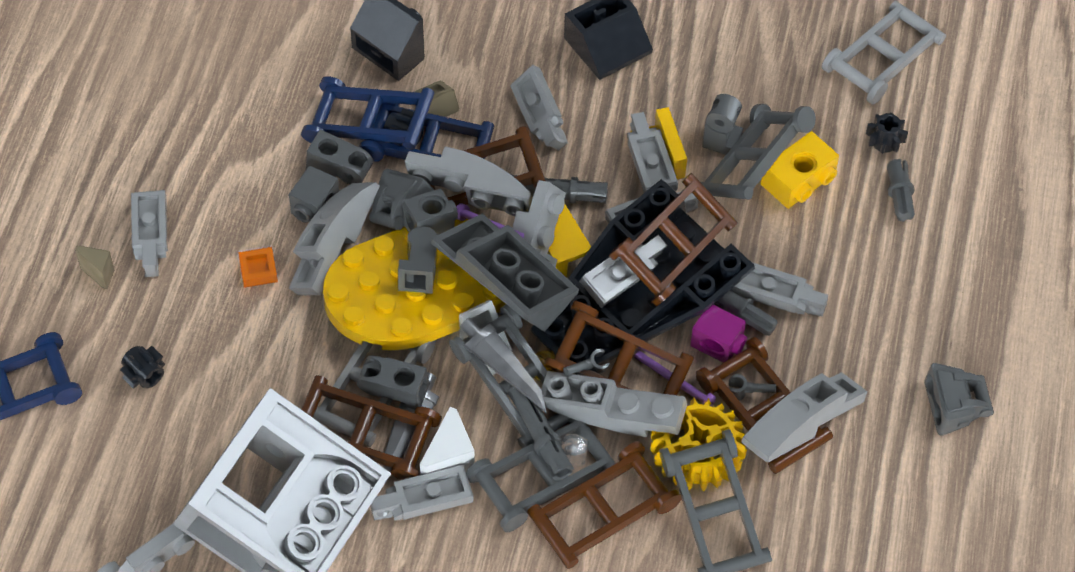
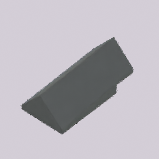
M483 213L433 237L431 240L433 246L525 320L543 331L547 330L578 294L579 289L512 227L506 225L499 229Z

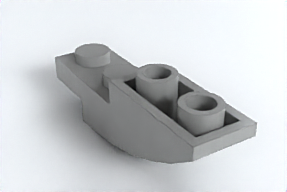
M446 146L441 157L411 151L407 154L405 165L408 174L423 178L429 185L445 187L453 192L465 191L468 203L476 208L505 211L512 216H516L517 211L529 212L532 202L531 193L516 178L494 163L468 152Z
M538 180L529 212L517 211L512 228L523 233L524 239L556 268L557 259L547 253L554 241V231L559 214H561L564 208L566 193L550 182Z
M376 182L352 183L332 196L318 210L303 231L293 250L301 258V261L289 286L290 290L297 295H321L325 276L330 266L339 257L343 243H355L360 235L363 223L373 205L380 185Z
M547 371L541 388L545 408L593 426L647 437L649 431L678 435L687 408V401L684 396L617 388L615 381L612 379L574 374L566 376L564 373Z
M842 372L831 378L821 373L796 388L771 408L743 436L741 443L768 463L815 438L818 426L863 403L867 390Z

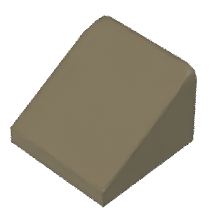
M437 81L423 87L430 88L435 92L428 113L447 117L459 111L454 89L443 81ZM423 88L418 89L414 92L421 93Z
M80 245L76 246L75 251L80 269L101 287L108 289L115 271L110 251Z

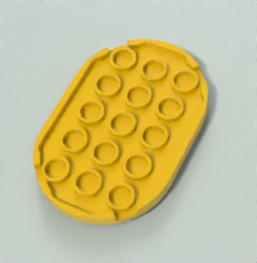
M468 219L464 221L455 220L454 227L468 221ZM406 227L347 249L330 266L323 285L325 311L334 327L341 334L362 345L363 341L382 345V350L415 348L429 341L432 342L460 330L459 314L488 300H492L497 314L500 312V308L506 304L438 249L433 293L398 291L399 259L408 260L407 240L409 232Z

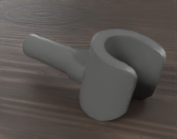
M596 349L589 359L564 367L563 371L566 376L589 369L600 374L606 371L610 363L602 366L596 364L594 357L602 356L605 353L603 349Z
M734 374L729 379V386L740 388H729L739 401L744 399L746 393H776V384L747 382L746 378L740 374Z

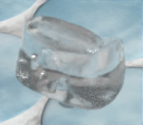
M576 434L565 435L561 446L574 469L584 466L587 459L588 440Z

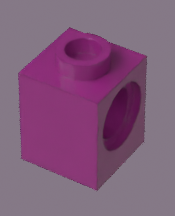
M712 305L702 313L694 325L690 346L724 363L733 354L737 355L742 352L748 338L744 335L746 321Z

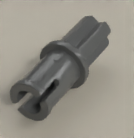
M894 159L887 164L890 179L888 195L893 198L897 219L904 222L905 220L913 219L915 215L912 200L915 189L909 179L908 162L906 160L902 162L901 159Z
M732 290L728 291L713 304L745 320L748 325L764 335L770 336L778 324L775 318L753 305L754 301L751 298L746 300Z

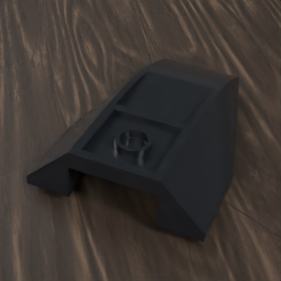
M660 179L610 221L569 276L568 280L579 289L575 298L546 331L533 325L531 332L556 356L576 311L571 309L573 301H579L599 312L597 319L647 342L705 312L755 269V265L734 245L730 244L724 249L713 239L672 281L676 289L658 306L651 302L655 295L640 280L601 308L579 281L586 273L608 259V255L624 239L630 237L633 241L678 195L666 182ZM685 201L668 216L694 246L707 234L686 213ZM657 227L644 240L642 245H645L657 235L667 244L662 250V254L655 258L658 265L652 270L661 281L685 255ZM586 323L569 360L575 363L583 362V360L589 359L596 349H603L605 353L602 356L594 357L595 363L601 366L618 356L624 341Z

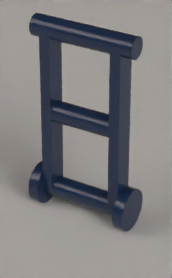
M325 76L319 84L323 95L311 125L303 127L301 136L307 142L312 143L321 129L338 138L403 143L406 149L414 150L435 92L430 88H423L421 93L346 87L341 80ZM335 99L368 101L359 127L326 124ZM382 102L416 105L407 131L373 128Z
M382 102L373 128L384 129L388 116L392 112L401 114L403 107H399V104ZM428 113L424 122V126L427 127L420 150H409L404 146L400 147L392 143L371 140L362 141L359 147L371 155L373 162L381 161L384 155L405 160L409 151L441 157V154L432 153L439 129L477 137L475 145L477 147L490 143L495 126L489 121H484L482 125Z
M50 332L43 334L35 340L34 349L0 361V400L2 406H0V420L55 400L59 405H68L77 401L82 396L80 385L70 381L59 352L63 346V339L59 333ZM47 358L56 385L16 400L6 373Z

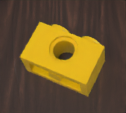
M811 131L781 153L762 177L761 185L789 209L798 202H805L812 195L813 191L822 184L826 186L834 180L838 172L839 154Z

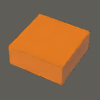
M272 247L238 252L244 288L278 282Z

